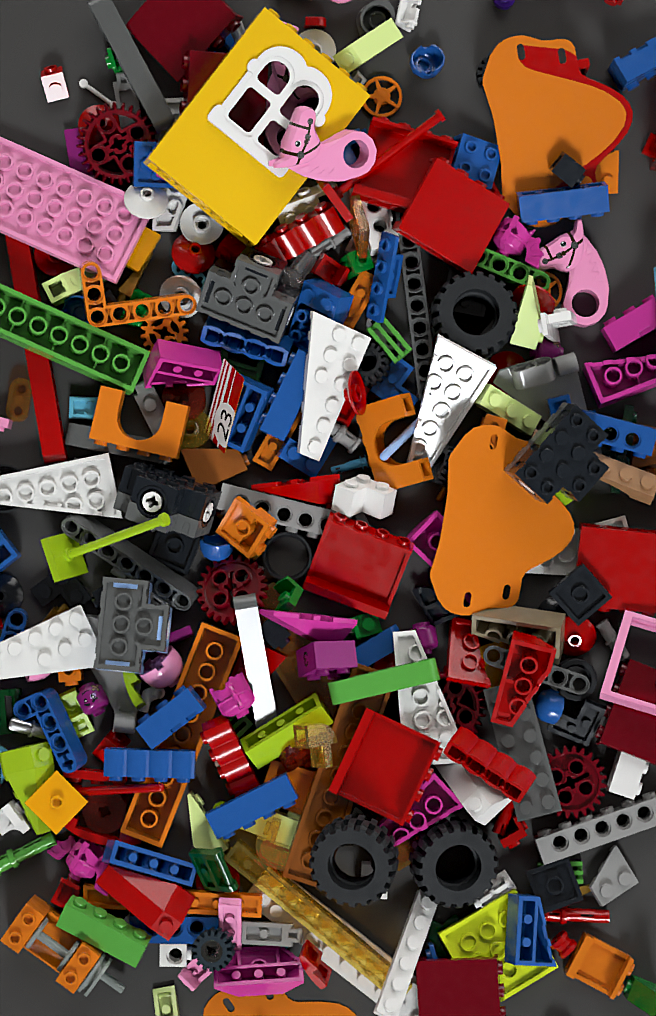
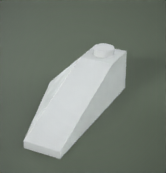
M435 764V767L455 796L476 822L486 825L512 801L501 790L489 786L481 777L468 772L462 764Z

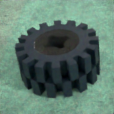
M211 927L209 930H204L193 943L192 952L195 953L193 958H197L196 964L198 966L201 964L203 965L202 969L206 970L208 968L209 972H213L214 970L219 971L229 964L235 955V943H232L233 937L227 935L229 932H222V928L219 927L217 929Z

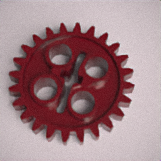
M230 554L227 561L226 559L221 560V563L213 561V568L206 566L208 574L201 573L204 581L197 582L202 588L196 590L197 594L201 596L197 599L200 604H203L201 609L204 612L207 611L206 615L209 618L213 617L216 623L221 620L224 625L229 620L233 626L236 624L235 608H231L233 597L255 593L257 606L261 607L265 606L261 599L268 598L267 594L263 592L269 590L268 585L264 584L268 581L266 576H262L264 571L262 568L258 569L259 565L256 561L252 563L251 559L246 558L244 560L242 555H239L237 560ZM248 575L245 581L239 582L242 576ZM226 577L223 583L217 584L220 578ZM221 598H226L225 603L217 605Z
M565 745L561 753L555 748V756L549 752L547 753L551 771L559 770L562 773V779L555 782V786L567 782L568 776L575 779L584 773H589L588 777L575 781L574 787L566 785L557 790L558 797L562 791H568L572 795L571 800L568 802H562L559 799L566 818H569L570 812H573L575 818H578L579 811L586 816V808L594 811L593 803L601 804L597 797L605 796V793L600 790L607 787V784L601 782V780L607 778V775L600 774L604 766L597 767L599 758L592 761L593 753L590 752L584 755L583 747L579 752H576L575 745H573L571 751H568ZM572 762H581L583 769L579 773L572 772L570 769ZM582 782H589L592 785V790L589 793H582L579 790ZM562 811L557 812V816H560Z

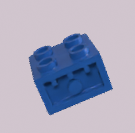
M464 133L454 136V141L459 143L455 149L451 166L456 170L459 168L466 171L470 179L473 181L479 180L487 185L486 189H491L500 160L498 145Z

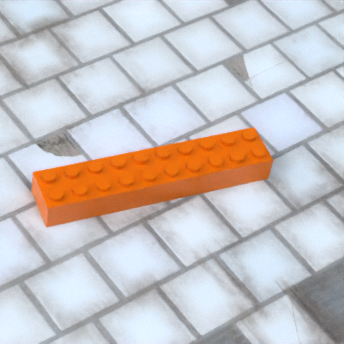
M204 621L201 623L175 691L183 685L186 688L191 685L207 707L155 748L196 750L197 761L203 746L199 733L203 731L201 724L213 719L217 710V705L209 689L213 688L214 691L225 689V683L228 682L241 648L240 635ZM145 777V781H139V784L163 783L165 788L162 792L135 793L120 832L162 848L188 783H179L177 778H168V782H155L154 778Z

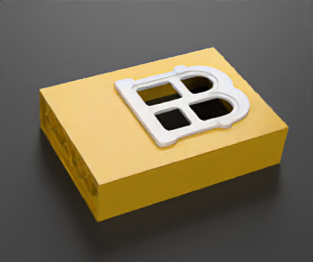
M265 7L254 18L143 162L249 247L255 246L308 178L288 168L268 166V161L279 156H275L258 142L259 135L270 121H275L285 130L287 129L290 121L280 113V108L297 87L304 85L310 86L317 92L319 101L315 109V130L320 142L344 130L371 96L367 93V88L360 82L355 83L349 78L350 74L341 67L338 69L332 64L333 60L327 54H320L314 49L315 45L309 39H302L296 34L298 31L289 23H283L279 19L280 16L277 12ZM273 61L283 63L288 68L290 74L287 85L278 95L269 90L257 78L264 66ZM248 88H253L270 102V107L252 131L246 132L233 122L228 114Z

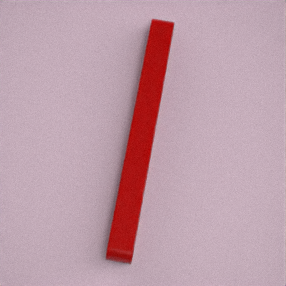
M5 235L14 290L41 302L32 247ZM25 349L44 463L47 465L68 461L52 361Z

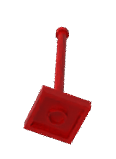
M437 109L432 117L378 156L369 172L362 176L346 180L340 186H334L333 188L328 181L316 180V182L347 223L354 217L341 200L344 197L343 194L351 189L355 183H359L440 121L443 123L446 119L441 111Z

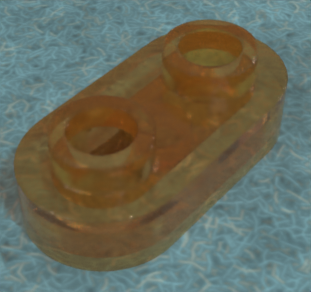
M25 378L13 380L9 389L6 414L10 420L15 422L24 421L30 411L32 391L30 381ZM24 385L26 391L19 393V387ZM17 407H21L22 413L20 415L15 414V409Z

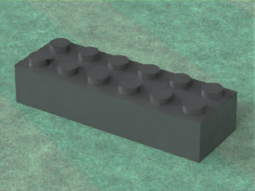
M499 686L483 690L490 719ZM531 698L513 727L492 722L499 752L507 754L518 765L525 766L536 775L535 781L521 802L512 801L518 822L562 811Z

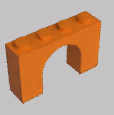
M106 386L100 387L89 438L95 439L94 444L107 447V443L116 444L115 449L129 452V448L138 450L137 454L150 457L151 453L160 455V460L172 462L173 458H179L190 406L166 401L161 426L156 434L145 440H136L125 433L120 422V414L126 391Z
M410 393L399 394L367 404L363 415L356 414V421L361 429L362 442L367 451L368 464L372 469L374 481L385 482L394 489L434 479L428 457L408 463H399L391 457L385 461L380 459L381 452L385 450L384 434L387 427L395 420L416 414Z

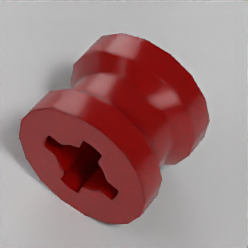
M562 930L552 939V946L550 947L556 949L558 955L564 959L575 949L577 942L574 939H570L568 933Z

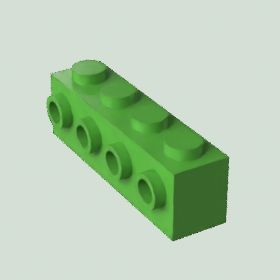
M72 895L65 904L56 924L62 930L134 968L140 962L152 938L143 929L136 928L128 924L124 919L117 918L107 913L105 909L96 907L88 903L84 898Z

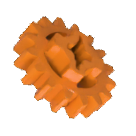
M181 316L146 321L148 325L141 326L145 334L140 335L141 339L147 340L143 344L144 347L151 346L149 350L151 353L154 344L151 341L150 335L156 336L157 339H162L158 332H164L165 329L172 336H165V339L162 340L177 343L188 342V338L184 337V334L189 333L188 329H183V326L186 325L185 320L179 322ZM163 320L162 324L157 327L153 326L156 322ZM172 322L178 326L179 333L173 331Z

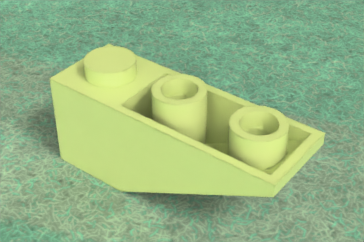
M79 267L42 283L51 303L55 307L63 304L64 300L72 295L82 294ZM84 270L85 276H87V277H93V276H94V274H92V273L87 272V271Z
M190 791L187 797L193 846L203 849L222 847L223 851H226L229 848L227 843L230 841L229 838L226 840L223 837L216 838L205 816L204 801L198 793L194 795Z

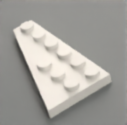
M439 334L437 335L407 459L408 463L428 457L431 468L496 370L495 364Z
M77 605L1 641L0 679L93 668L96 658V637L82 606Z
M415 630L393 632L395 666L427 659ZM437 681L397 690L400 723L441 742L440 747L444 751L446 745L458 729ZM442 752L439 760H434L432 765L455 762Z

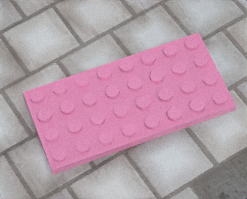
M0 137V233L79 268L85 261H94L101 269L102 278L117 284L149 219L136 217L127 210L124 204V191ZM92 265L87 266L85 271L95 275L96 267Z

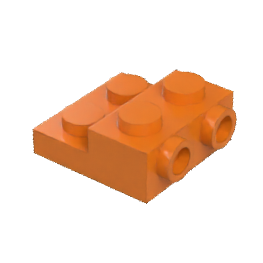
M238 496L232 502L215 532L250 559L255 555L260 556L267 547L265 541L276 533L277 528L275 524L278 520L261 507L256 509L241 496Z

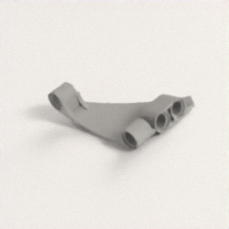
M574 352L554 358L540 357L499 369L493 381L496 386L518 402L541 415V419L545 422L550 418L546 400L548 398L569 394L571 404H576L580 409L587 410L578 376L579 365ZM598 447V448L594 451V452H597V453H599V454H602V451H601V448H600V447Z
M85 614L97 638L99 615ZM91 668L114 710L112 732L134 734L138 709L129 697L123 672ZM142 682L135 686L139 694L141 691Z

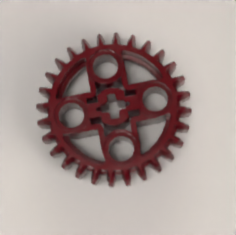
M113 102L112 108L109 109L105 103L103 111L96 107V115L91 112L88 113L91 118L90 121L83 119V122L86 124L85 128H78L83 132V135L76 136V138L82 140V143L77 144L76 147L83 149L82 152L78 153V156H85L86 159L81 163L82 165L89 163L90 166L87 168V172L94 169V178L101 174L102 182L110 178V184L113 185L114 180L117 179L119 185H122L123 179H126L128 184H130V177L133 176V167L125 169L122 165L123 160L127 157L133 158V141L145 140V142L158 143V140L152 139L156 131L149 130L153 124L145 123L148 116L145 115L141 118L140 109L135 113L133 112V105H130L128 110H126L125 103L122 102L120 108H117L116 103ZM113 115L126 116L132 119L134 123L121 129ZM105 117L110 118L112 121V126L109 130H103L100 127V121ZM96 125L103 140L89 147L90 134ZM135 126H139L142 129V136L138 139H134L131 136V129ZM115 129H117L118 132H120V133L125 132L126 134H124V135L121 136V134H119V133H114V134H111V133H113V132L115 131ZM104 134H111V135H110V136L108 137V139H107ZM114 138L124 140L120 144L121 149L111 147L114 144ZM97 148L102 149L104 152V157L100 161H95L92 158V152ZM114 152L115 154L124 153L119 157V159L114 154H111L109 156V153ZM114 158L122 171L112 172L102 168L100 165Z
M444 665L443 671L440 672L438 668L440 679L446 678V665ZM445 681L441 692L443 695L446 693L444 699L449 701L448 705L451 707V715L455 712L454 722L474 733H478L474 726H482L483 724L478 718L486 716L480 712V709H486V705L480 704V701L485 700V696L478 695L483 689H475L473 685L460 683V690L458 692H451L449 684L452 681ZM466 688L471 694L473 709L460 702ZM465 710L469 711L471 719L467 722L460 721V713Z

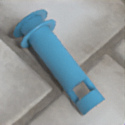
M364 454L365 457L363 458L360 456V459L331 467L332 474L360 467L364 469V466L369 468L366 455Z

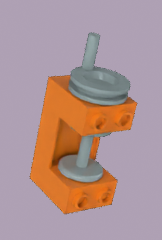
M35 894L25 904L0 939L2 943L16 953L25 948L58 972L59 975L55 981L73 994L76 990L81 992L84 989L86 991L84 996L87 997L99 979L120 994L126 987L106 972L113 959L109 958L106 961L104 959L106 954L102 950L57 927L56 924L61 913Z

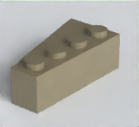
M518 606L488 608L472 614L471 634L496 643L504 642L509 645L513 631L534 635L557 649L553 663L559 665L564 650L566 614Z

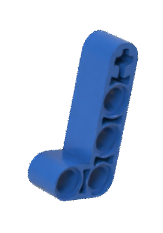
M45 688L15 703L13 712L18 719L26 720L36 715L62 771L73 773L86 764V752L55 689Z

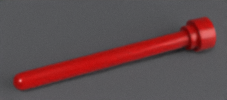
M70 783L82 796L162 792L165 788L163 783L91 787Z

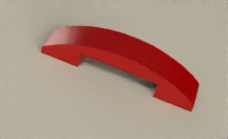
M75 815L64 826L78 837L106 846L108 840H117L130 845L142 842V840L122 832L119 837L80 826L78 823L81 816Z

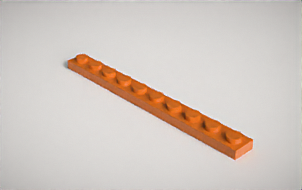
M368 271L358 275L349 291L350 294L354 295L343 325L354 329L369 303L374 275ZM300 411L287 437H292L302 420V413ZM267 434L252 461L272 472L279 460V457L276 455L284 442Z

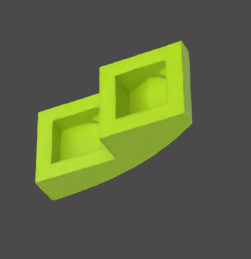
M123 672L129 697L137 709H141L147 704L135 686L142 681L137 673Z
M74 687L59 694V697L80 738L95 731L90 716L83 713L76 699L78 691Z

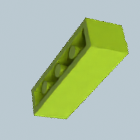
M314 693L246 735L240 741L245 754L257 769H260L303 741L308 740L316 733L326 729L334 721L328 708L319 696Z

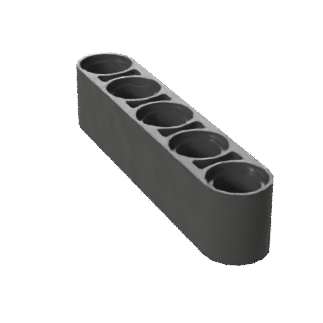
M69 423L65 445L171 466V462L160 460V455L151 453L150 457L137 454L138 450L129 448V452L115 449L116 444L107 443V447L94 444L95 439L89 438L90 426ZM127 434L128 436L136 440L148 439L145 437Z
M495 645L487 647L483 654L485 662L491 666L504 669L508 649ZM491 649H496L500 653V658L496 662H491L487 658V653ZM556 665L552 666L551 672L542 682L579 695L586 693L590 686L589 680L585 675ZM554 671L563 672L564 679L561 683L552 681L551 675ZM576 678H583L586 683L584 689H574L573 681Z

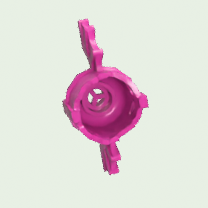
M516 215L513 218H504L493 236V241L498 248L496 252L509 257V255H521L526 248V263L538 269L539 261L544 256V253L539 248L541 239L539 237H532L536 230L527 231L519 222L520 217Z
M242 672L235 675V677H229L228 682L225 683L226 687L224 690L214 691L213 688L209 689L217 707L225 717L236 715L237 719L246 716L250 713L248 708L255 701V696Z
M69 836L65 841L56 840L57 845L47 850V853L57 860H60L69 853L66 858V863L70 870L68 875L79 882L82 878H93L95 876L97 880L108 865L101 862L105 848L83 838H80L77 842L74 836ZM95 883L94 888L107 896L108 893Z

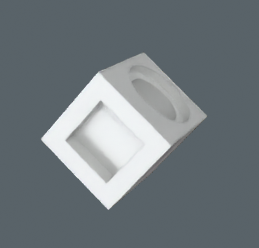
M160 943L159 967H187L188 960H192V947H188V944ZM177 948L182 952V956L174 958L170 951Z

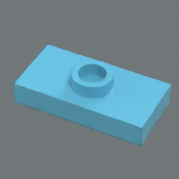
M70 396L69 419L93 420L98 397Z

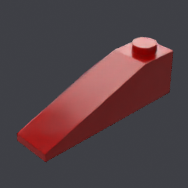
M340 474L310 477L309 480L293 479L284 483L280 481L251 485V489L270 495L325 505V509L332 508L335 485L341 482Z
M513 631L490 722L509 727L514 726L533 695L536 694L544 679L551 672L557 651L556 648L534 635Z
M110 863L95 881L146 926L168 941L183 923L195 899V895L177 883L158 880L157 877L150 875L149 877L141 875L133 870Z

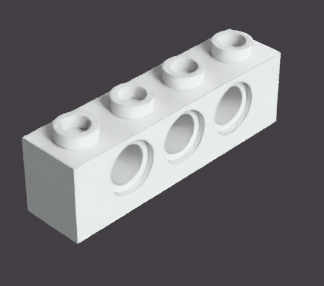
M352 199L370 256L378 255L382 232H377L374 229L375 226H382L385 231L399 236L396 231L392 230L391 222L393 217L391 210L376 206L378 211L372 212L367 208L372 204Z

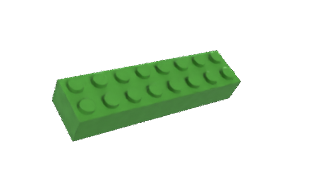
M0 284L1 338L114 389L126 391L125 394L131 395L150 351Z

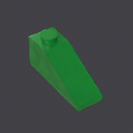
M632 974L630 980L626 979L623 992L625 998L650 1016H656V984Z

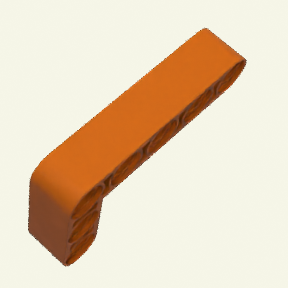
M88 260L80 266L79 272L86 318L94 327L189 315L197 307L196 300L188 293L106 303L102 273L98 264ZM92 265L96 267V274L93 277L85 276L84 270L87 266ZM92 288H97L100 292L99 297L94 300L89 299L87 296L88 291ZM184 298H189L191 301L188 309H181L180 302ZM162 301H167L169 304L166 312L158 311V305ZM140 304H144L147 307L146 313L142 316L137 315L135 312L136 307ZM118 307H122L125 310L124 316L120 319L113 316L114 310ZM96 310L101 311L103 314L102 319L98 322L91 320V314Z

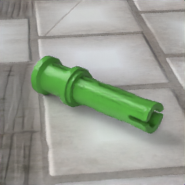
M52 831L15 850L8 849L5 854L1 855L0 876L2 872L12 867L17 868L20 862L57 845Z

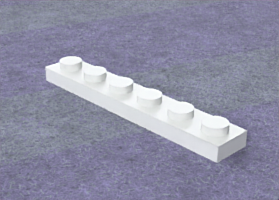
M421 889L416 892L373 1013L378 1016L399 1015L438 905L432 902L429 897H426Z

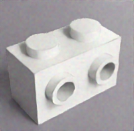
M617 751L605 789L634 800L635 795H639L641 792L642 783L640 780L642 774H646L649 763Z

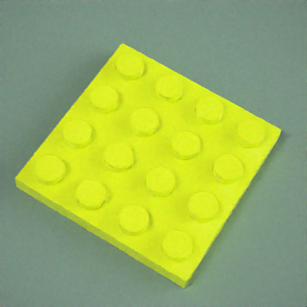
M515 888L438 933L451 958L494 957L495 954H498V960L503 961V975H499L500 983H504L505 997H501V1002L558 968L557 963V967L513 965L504 962L508 893L518 894Z

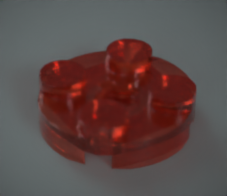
M187 383L173 384V387L165 386L161 396L164 408L166 401L190 406L188 416L190 420L198 417L206 407V393L203 386H187ZM188 394L189 401L180 403V396Z
M317 736L301 738L296 741L298 745L293 748L289 745L281 752L279 758L286 772L293 771L301 766L308 768L316 763L315 758L324 749Z
M91 795L87 797L88 803L82 808V814L89 829L95 833L109 834L118 830L123 825L128 811L127 802L123 799L122 795ZM106 805L109 807L111 815L102 817V812L99 811V808H104Z

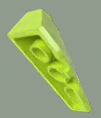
M48 741L0 752L2 774L6 782L9 781L13 788L15 798L19 799L22 804L24 813L36 835L50 832L51 830L24 804L55 772L52 750Z

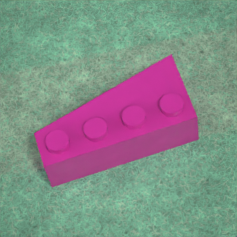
M656 354L643 357H628L619 360H605L596 363L589 362L584 363L582 368L598 409L656 387Z
M434 771L429 782L424 781L421 787L425 791L420 802H414L411 810H414L415 813L410 823L405 822L404 826H401L386 817L377 823L380 828L384 825L388 829V837L393 835L396 841L394 847L418 832L427 829L435 822L444 819L454 811L463 808V805L453 791Z

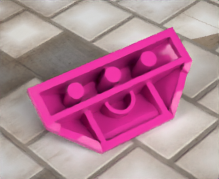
M281 946L242 947V950H234L235 955L225 968L213 971L214 989L237 997L284 994L304 983V968L299 957L283 946L282 948Z

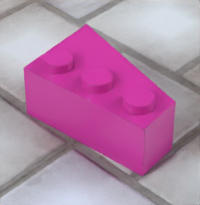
M653 294L642 300L643 304L635 308L633 305L623 311L624 316L616 319L614 316L603 323L605 327L600 331L613 353L656 329V297Z
M157 339L142 370L145 388H152V385L165 384L166 387H173V384L187 383V386L215 385L222 366L220 351Z

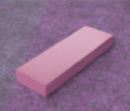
M219 897V928H222V932H229L227 934L229 937H233L232 943H235L234 950H242V898Z

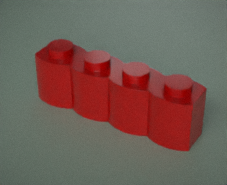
M323 201L318 203L312 212L300 213L292 223L280 224L272 234H264L254 248L287 261L300 255L305 250L320 244L325 239L338 234L345 227L331 201Z
M220 715L202 723L203 731L199 732L204 744H209L211 749L208 751L212 761H217L220 765L217 767L221 779L226 778L228 782L225 785L229 795L237 797L259 786V779L248 756L244 752L229 718Z
M459 727L443 751L450 760L462 764L468 772L481 777L489 786L501 790L507 798L518 803L521 802L536 779V775L530 769L518 765L510 756L498 752L492 744L479 739L476 734L465 727Z

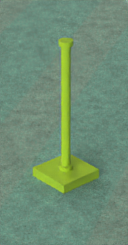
M164 512L159 514L157 518L81 546L65 533L40 540L54 583L88 573L83 554L159 526H169L170 517Z

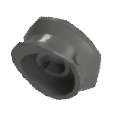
M374 0L359 11L356 17V24L360 37L390 18L395 23L396 13L389 0Z

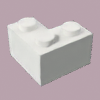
M359 474L335 485L331 510L348 517L363 512L378 519H383L393 513L397 490L389 487V484L385 482H377L368 475Z

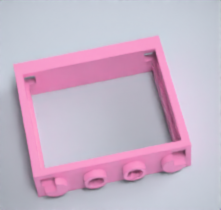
M625 610L599 699L656 716L655 704L611 691L630 626L656 632L655 618Z

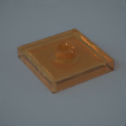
M360 195L352 196L350 203V213L354 218L349 221V226L357 255L362 259L367 258L370 229Z

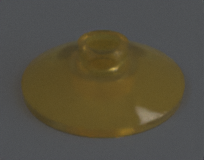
M190 408L181 448H198L210 438L212 432L211 421L203 411ZM188 430H194V433L187 434L186 432Z

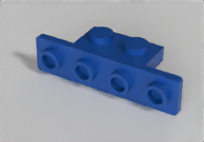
M382 231L366 314L367 318L377 323L384 322L388 298H396L404 255L397 253L399 236L387 231Z

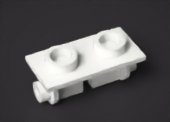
M400 0L395 20L396 26L407 32L414 30V26H417L420 11L416 6L421 5L422 0Z
M505 869L497 874L496 879L492 878L493 886L490 890L486 889L483 892L485 896L482 899L478 897L474 899V905L477 909L483 908L484 905L513 888L517 889Z

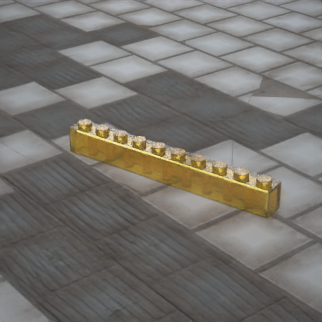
M238 838L225 854V861L379 989H382L391 963L293 881L282 877L281 872L241 838ZM412 980L410 981L407 993L413 987Z

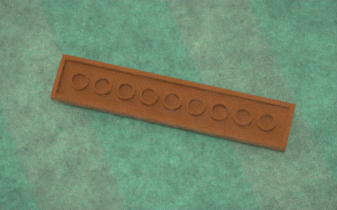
M357 663L358 667L350 670L348 677L377 671L378 669ZM391 692L338 704L333 719L334 723L331 725L281 872L282 877L316 887L318 881L312 880L310 873L313 869L309 867L311 849L323 828L328 823L332 824L333 820L338 817L343 820L346 815H350L354 803L328 790L366 708L383 715ZM338 847L336 848V850H335V852H334V859H335V856H336Z

